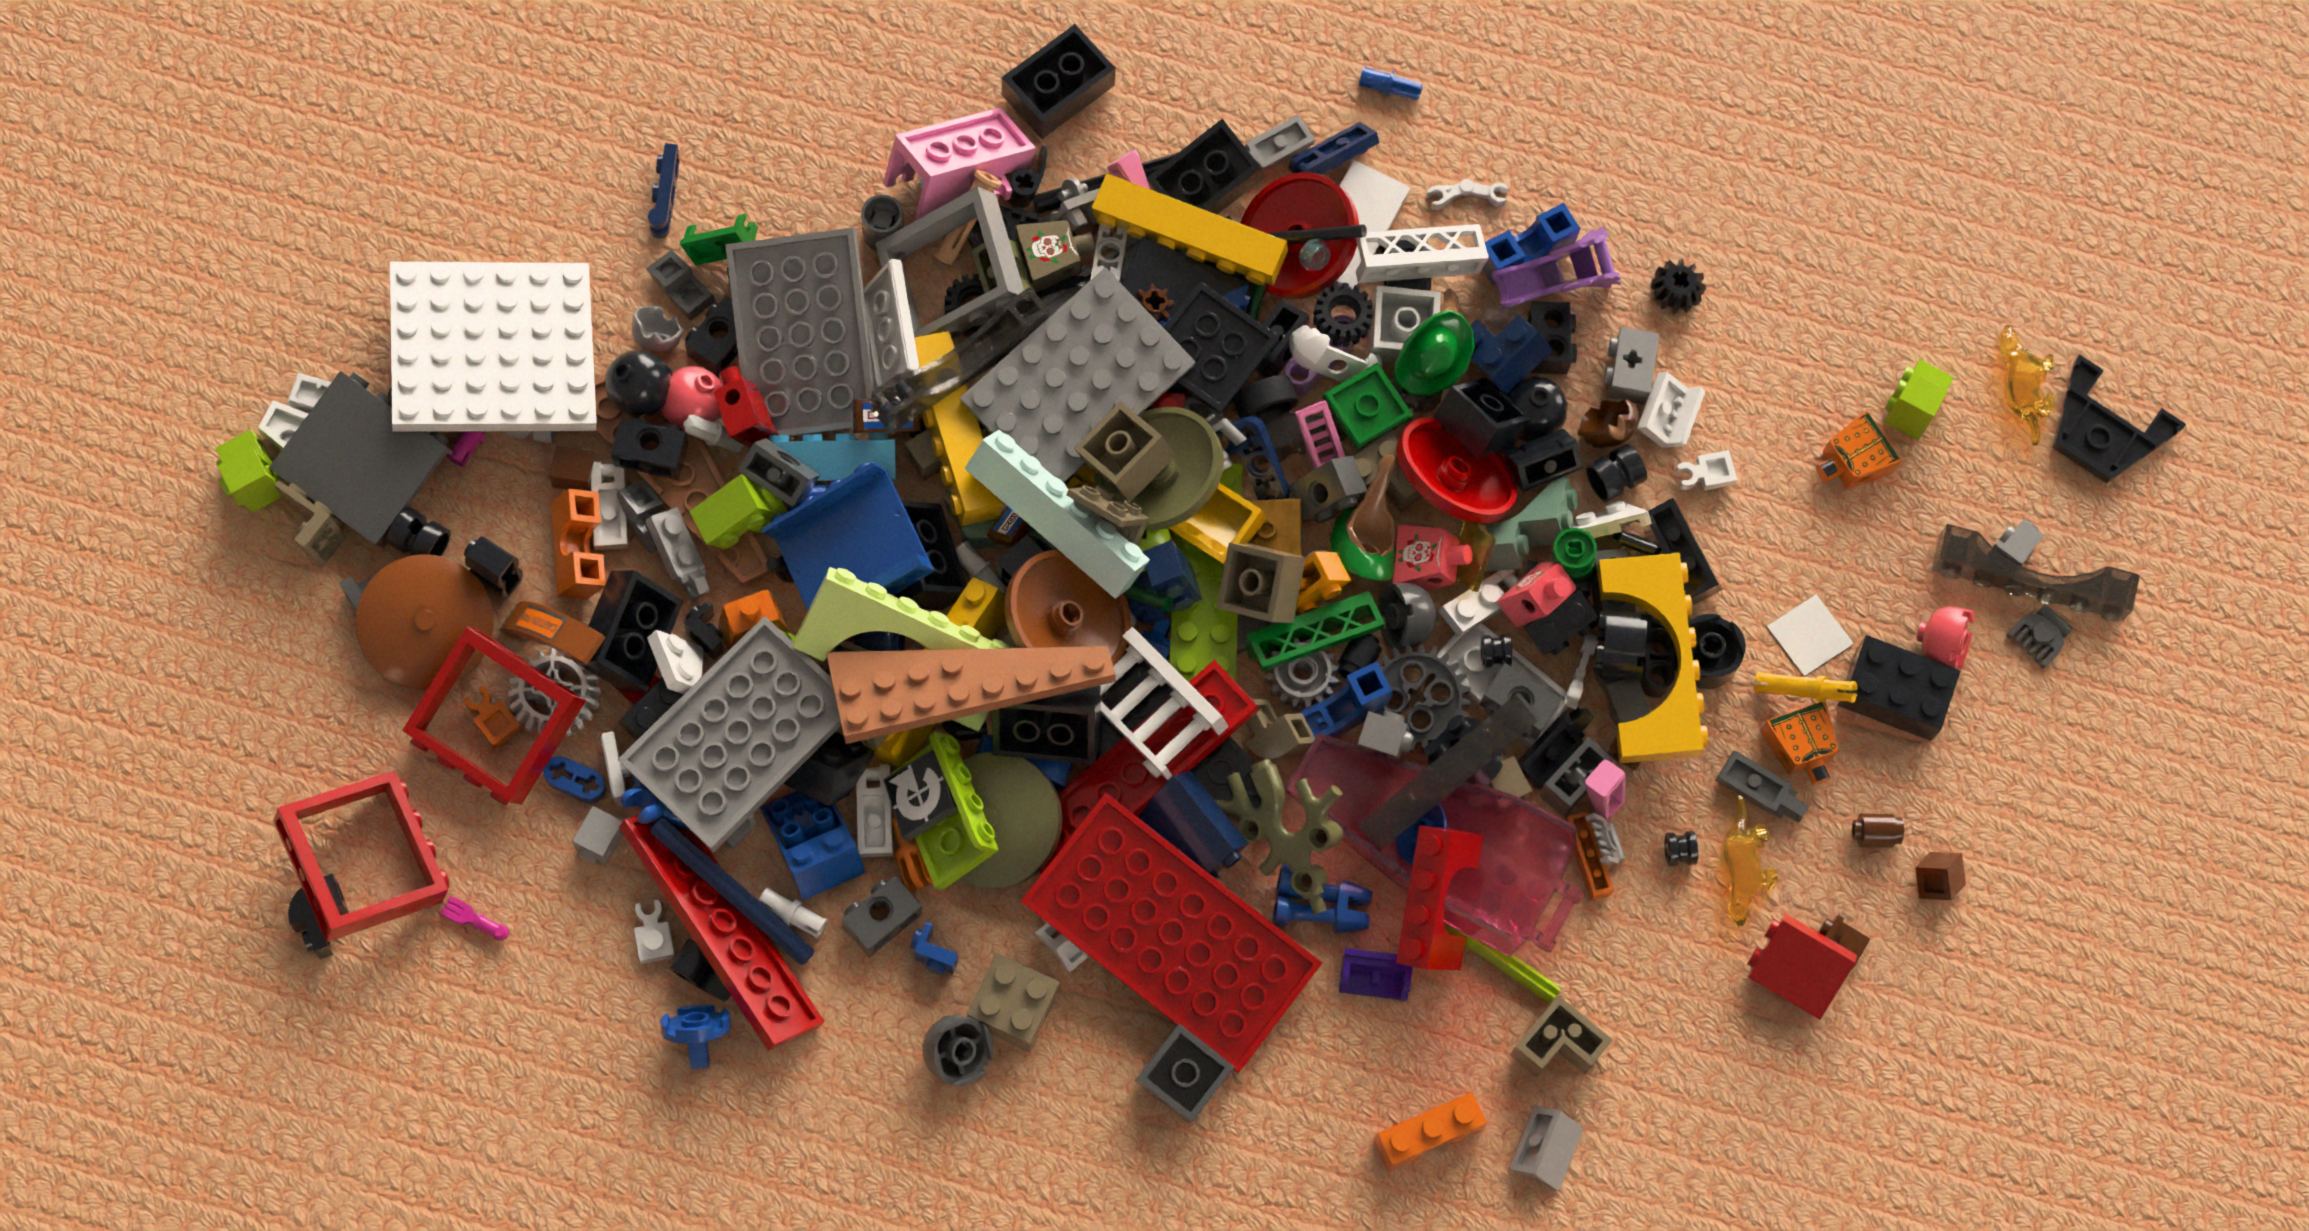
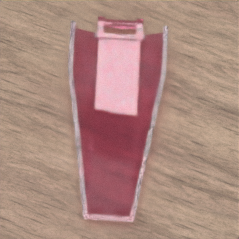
M1318 733L1285 787V791L1300 805L1302 803L1294 785L1299 780L1307 778L1311 791L1316 798H1321L1332 785L1338 787L1342 795L1328 811L1327 821L1331 820L1339 824L1343 832L1342 841L1407 894L1413 865L1405 862L1398 853L1396 830L1403 812L1412 802L1420 798L1433 799L1444 809L1448 829L1484 835L1478 869H1459L1448 886L1444 901L1443 919L1449 926L1509 957L1527 940L1533 942L1540 949L1551 952L1556 944L1554 939L1575 904L1580 903L1584 896V893L1579 888L1562 880L1576 845V826L1515 795L1478 783L1473 785L1454 779L1453 775L1423 769L1421 765L1412 762L1410 764L1389 758L1387 754L1378 751L1371 752L1365 750L1362 746L1322 733ZM1557 892L1563 898L1545 930L1541 932L1535 929V926L1554 893Z

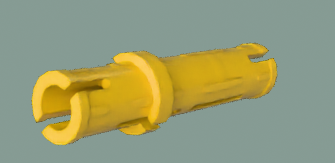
M1757 672L1754 681L1768 683V685L1754 684V691L1759 694L1815 698L1817 702H1825L1826 699L1854 703L1857 697L1856 693L1843 692V690H1857V683L1855 681L1828 680L1827 676H1818L1816 679Z

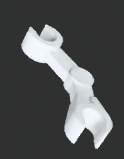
M1464 179L1452 186H1432L1428 189L1425 198L1433 195L1441 198L1439 201L1432 202L1430 208L1432 210H1440L1454 200V198L1462 195L1486 198L1493 206L1502 207L1505 205L1506 199L1498 198L1494 193L1507 194L1509 187L1503 183L1487 186L1474 183L1470 179Z
M1587 633L1584 637L1580 652L1583 654L1579 666L1575 670L1563 706L1575 710L1577 708L1578 701L1583 692L1582 682L1586 674L1585 668L1589 656H1593L1598 643L1596 635Z

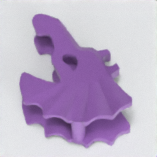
M1604 226L1597 231H1589L1572 245L1549 252L1550 255L1492 272V278L1499 289L1501 308L1511 307L1557 291L1562 293L1581 287L1610 288L1612 284L1621 285L1620 274L1614 270L1605 240L1608 234ZM1592 245H1594V249L1602 272L1601 275H1599L1597 271V267L1590 247ZM1570 256L1577 279L1564 281L1558 261Z

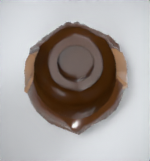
M1627 399L1619 402L1602 400L1599 409L1591 407L1584 414L1577 434L1582 436L1585 442L1592 444L1594 448L1600 447L1603 449L1623 444L1631 438L1636 430L1639 417L1637 406Z

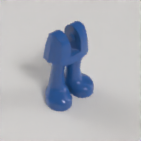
M1281 864L1276 887L1277 898L1273 910V924L1276 927H1286L1292 921H1310L1332 924L1334 933L1355 932L1369 928L1370 916L1367 913L1348 910L1347 907L1348 904L1356 906L1370 905L1373 891L1346 880H1342L1340 885L1326 884L1323 888L1324 893L1321 896L1323 901L1332 902L1333 908L1326 907L1327 910L1314 915L1310 905L1296 903L1289 899L1303 897L1297 894L1291 886L1292 870L1286 864Z

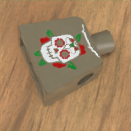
M1065 220L1015 226V240L1020 244L1035 293L1080 273L1079 255L1095 252L1091 233L1073 237L1069 223Z

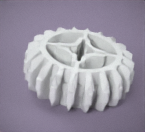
M554 648L550 650L549 657H545L544 653L539 650L537 652L538 660L535 662L532 658L526 657L525 660L547 673V675L586 700L571 725H575L577 729L582 730L584 725L581 719L592 720L593 714L589 709H598L599 702L595 699V697L601 695L600 688L595 686L599 682L597 675L591 674L590 671L563 655L559 657L557 650ZM560 671L573 675L580 681L581 685L573 686L572 682L562 681ZM511 678L510 685L515 688L508 691L509 699L513 700L510 704L511 711L518 713L516 720L519 724L526 722L525 727L528 732H532L538 727V735H540L559 703L554 700L553 705L552 699L523 679ZM528 701H536V704L546 705L549 710V716L534 711L528 705ZM571 728L568 729L567 736L572 735Z

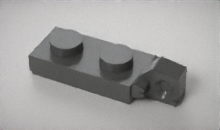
M1734 750L1715 780L1771 815L1779 818L1786 815L1800 822L1809 808L1807 804L1795 798L1797 792L1791 788L1792 784Z

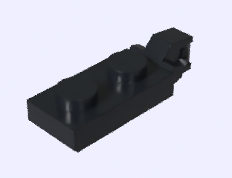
M1577 707L1576 710L1574 709L1569 714L1564 713L1558 717L1517 761L1525 778L1533 788H1543L1544 784L1584 743L1582 739L1585 734L1582 731L1594 719V716L1587 708Z

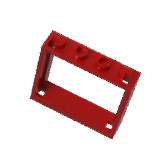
M466 626L402 731L412 737L410 743L424 752H428L430 749L438 754L436 760L445 767L452 770L457 767L465 773L463 778L467 782L479 788L484 785L492 791L490 797L506 806L509 802L522 805L586 700L482 631ZM475 649L559 703L508 786L425 731Z
M395 770L277 808L273 820L274 825L326 942L440 904L448 892L449 880L447 874L443 869L439 870L435 861L436 852L431 840L425 839L421 830L422 820L417 810H412L408 801V788L403 780L399 781ZM386 792L427 887L340 916L299 819Z

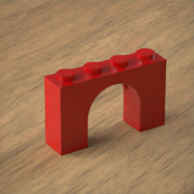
M1419 826L1396 963L1426 970H1461L1466 936L1446 931L1443 919L1444 901L1448 886L1459 869H1478L1484 835L1456 829Z

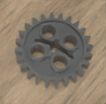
M1410 644L1406 645V654L1403 655L1394 648V659L1392 660L1385 655L1381 656L1384 665L1381 670L1392 689V694L1400 696L1403 704L1396 710H1391L1384 706L1376 713L1383 716L1384 710L1401 715L1410 705V693L1418 694L1429 675H1435L1433 682L1423 692L1422 700L1424 703L1416 702L1404 721L1410 728L1409 733L1414 736L1410 753H1413L1416 744H1421L1424 751L1427 744L1437 739L1447 728L1449 721L1453 717L1462 715L1464 718H1468V714L1461 710V708L1471 706L1470 700L1462 698L1463 695L1471 692V688L1460 685L1467 679V675L1455 674L1460 664L1456 662L1449 666L1447 662L1450 654L1448 653L1438 658L1437 647H1434L1429 654L1425 653L1424 644H1420L1418 652H1413ZM1409 668H1417L1421 671L1422 678L1418 682L1410 683L1404 678V672ZM1436 687H1443L1448 690L1450 696L1444 702H1437L1431 697V691ZM1416 714H1425L1430 719V724L1427 728L1417 729L1411 723L1412 717Z

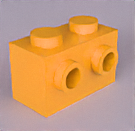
M1313 552L1305 559L1295 615H1301L1318 609V604L1338 596L1342 592L1341 588L1351 581L1337 552Z

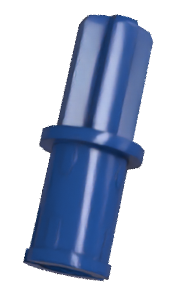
M1365 66L1359 81L1360 87L1384 92L1385 96H1389V93L1413 100L1420 98L1423 85L1419 82L1394 76L1395 72L1393 71L1390 74Z

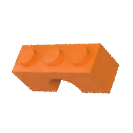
M567 489L551 502L557 596L589 599L603 589L606 584L604 555L591 553L590 549L592 533L601 524L599 492Z
M1470 1092L1378 1132L1373 1141L1387 1171L1390 1172L1420 1159L1423 1154L1449 1142L1454 1144L1481 1132L1486 1126L1487 1121L1473 1092Z

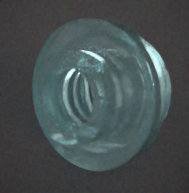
M1318 238L1309 240L1302 247L1299 254V262L1307 270H1321L1330 260V251L1327 244Z

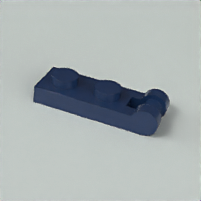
M1358 122L1293 157L1289 162V170L1292 173L1310 172L1321 175L1330 169L1338 168L1343 162L1356 155L1364 154L1369 148L1379 144L1377 132L1362 122Z
M665 143L663 155L658 154L656 173L660 174L659 184L654 183L652 202L656 203V207L649 211L648 221L652 235L659 239L667 237L670 232L680 164L678 144Z

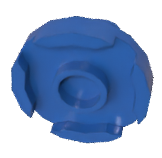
M691 1005L678 1008L677 1016L670 1018L668 1013L663 1015L660 1020L663 1038L670 1042L688 1043L691 1070L709 1068L708 1041L722 1037L731 1029V1018L728 1009L723 1008L721 1012H716L715 1005Z

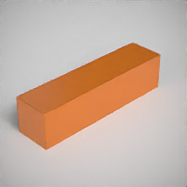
M1586 811L1567 816L1564 823L1590 900L1592 901L1610 896L1614 888L1606 865L1601 863L1600 858L1603 856L1600 854V849L1596 843L1594 829L1591 827L1592 823L1586 819L1588 815Z

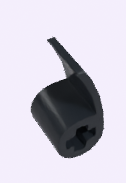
M1042 144L1038 154V174L1028 169H1019L1012 174L1009 184L1013 190L1008 200L1012 206L1018 208L1029 206L1036 195L1046 168V145Z
M687 939L669 969L680 978L724 1002L728 1001L731 996L696 942L692 939Z

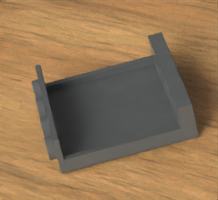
M340 371L269 469L287 482L297 485L315 502L318 500L326 505L333 512V515L372 543L384 549L387 545V534L394 520L409 506L447 453L452 456L454 451L446 446L450 440L437 431H431L430 434L426 431L392 432V399L381 391L376 396L368 391L366 388L370 383L353 372L349 377Z

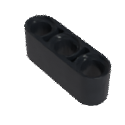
M1646 612L1645 657L1642 663L1643 676L1640 679V684L1646 696L1660 698L1667 693L1674 681L1676 650L1665 628L1651 614ZM1651 643H1660L1665 648V652L1659 653L1654 651ZM1650 675H1660L1665 683L1655 684L1651 680Z

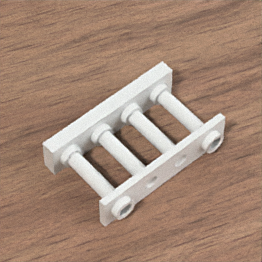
M1131 627L1123 635L1129 645L1126 649L1127 653L1113 666L1116 681L1136 662L1138 664L1142 661L1147 663L1151 667L1148 671L1149 675L1111 711L1101 701V714L1145 757L1146 761L1142 764L1155 778L1162 775L1169 781L1173 775L1165 765L1203 729L1207 731L1211 727L1220 735L1229 726L1222 715ZM1113 682V683H1108V684H1104V685H1100V686H1101V696H1102L1115 682ZM1167 683L1173 689L1170 693L1171 698L1132 733L1121 720L1158 685L1162 687ZM1189 705L1196 712L1192 716L1194 720L1155 756L1143 742L1180 707L1184 709Z

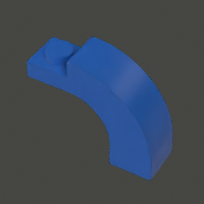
M1375 662L1347 675L1346 684L1338 692L1298 713L1303 714L1317 743L1329 737L1332 740L1365 722L1368 711L1375 714L1379 712L1391 699L1392 689L1378 662Z

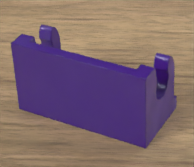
M1345 948L1342 956L1339 993L1407 1001L1408 992H1410L1413 967L1396 963L1397 954Z

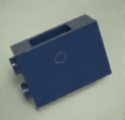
M1191 771L1174 775L1153 796L1144 810L1137 816L1217 880L1220 879L1217 873L1224 867L1229 869L1243 857L1240 852L1249 844Z

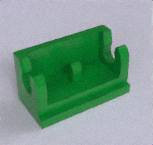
M746 213L736 217L734 226L695 234L696 225H690L686 228L684 238L680 241V246L695 265L727 259L725 244L755 241L758 226L755 222H749L745 226Z

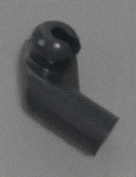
M954 720L941 722L943 728L959 741L980 739L981 735L988 734L986 721L982 724L979 732Z

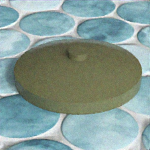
M1179 407L1154 408L1144 411L1139 415L1141 419L1163 436L1177 455L1131 501L1142 508V514L1150 518L1145 529L1146 531L1169 528L1192 517L1212 497L1222 476L1224 455L1217 434L1200 415ZM1095 474V486L1097 484L1106 486L1114 491L1115 494L1113 497L1117 498L1122 502L1126 500L1119 493H1117L1111 486H1109L1104 480H1102L1097 474Z
M985 752L963 760V764L971 773L972 779L970 781L974 791L982 800V810L986 820L995 832L994 839L999 851L962 876L960 880L973 886L987 889H1004L1019 885L1042 870L1057 848L1062 830V809L1058 793L1048 776L1038 766L1025 758L993 755V752Z

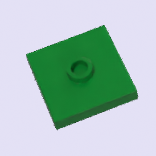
M1378 363L1322 395V399L1327 402L1328 408L1357 451L1413 418V414Z

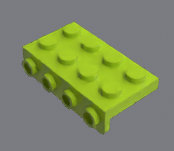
M934 731L929 735L931 744L892 771L890 775L931 749H934L958 811L915 837L934 888L944 890L994 855L999 849L994 839L995 832L983 813L982 800L975 793L970 781L972 779L971 773L963 764L959 754L960 747L958 742L951 735Z

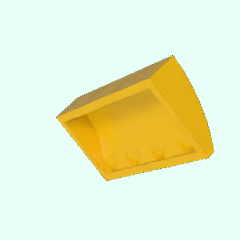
M1219 482L1212 497L1196 514L1168 529L1225 566L1229 542L1247 544L1268 517L1262 509Z

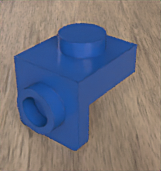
M926 921L923 930L917 928L911 943V948L915 949V960L926 964L925 968L933 973L944 975L946 971L954 974L958 964V953L930 944L929 942L934 931L933 923Z

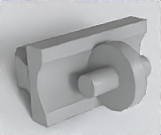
M1076 178L1065 180L1062 183L1061 192L1058 193L1059 200L1063 202L1060 205V210L1049 215L1051 221H1068L1071 232L1075 233L1088 224L1083 214L1086 212L1093 225L1099 224L1096 221L1097 218L1094 217L1092 205L1100 188L1087 192V185L1085 183L1081 184Z

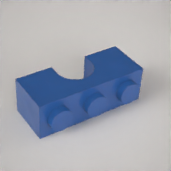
M1562 203L1536 216L1535 222L1524 232L1513 236L1508 230L1486 241L1485 246L1489 258L1482 269L1491 284L1495 285L1496 282L1492 278V272L1548 256L1551 251L1574 244L1580 227L1566 205Z

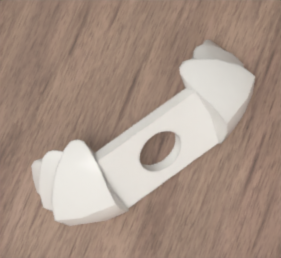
M1307 325L1301 326L1291 334L1289 340L1290 352L1293 355L1294 361L1307 370H1312L1329 378L1344 382L1376 363L1382 368L1381 355L1371 353L1363 360L1328 346L1329 336L1327 334L1321 335L1317 329H1310ZM1335 360H1344L1347 363L1346 367L1341 370H1332L1328 366Z

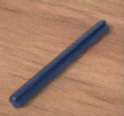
M662 817L653 825L650 832L655 838L796 962L804 965L813 956L815 951L808 943L668 820Z

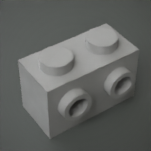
M1384 710L1383 716L1368 711L1358 745L1361 749L1400 761L1402 754L1408 756L1414 736L1409 733L1410 728L1408 724L1404 723L1405 719H1403V716Z

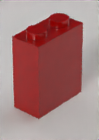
M1784 913L1780 921L1774 918L1766 930L1764 936L1769 940L1764 948L1761 950L1756 947L1749 958L1747 965L1752 968L1748 978L1821 1020L1855 965L1857 955Z

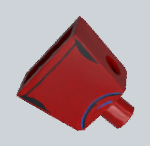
M736 366L722 370L719 376L723 387L715 390L714 395L729 437L751 448L754 442L765 438L769 440V435H779L758 387L742 378Z

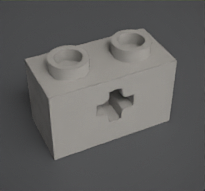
M1621 327L1617 338L1611 337L1608 356L1613 357L1612 367H1606L1603 381L1604 386H1609L1607 398L1621 401L1627 399L1632 403L1646 404L1651 393L1659 339L1658 333Z

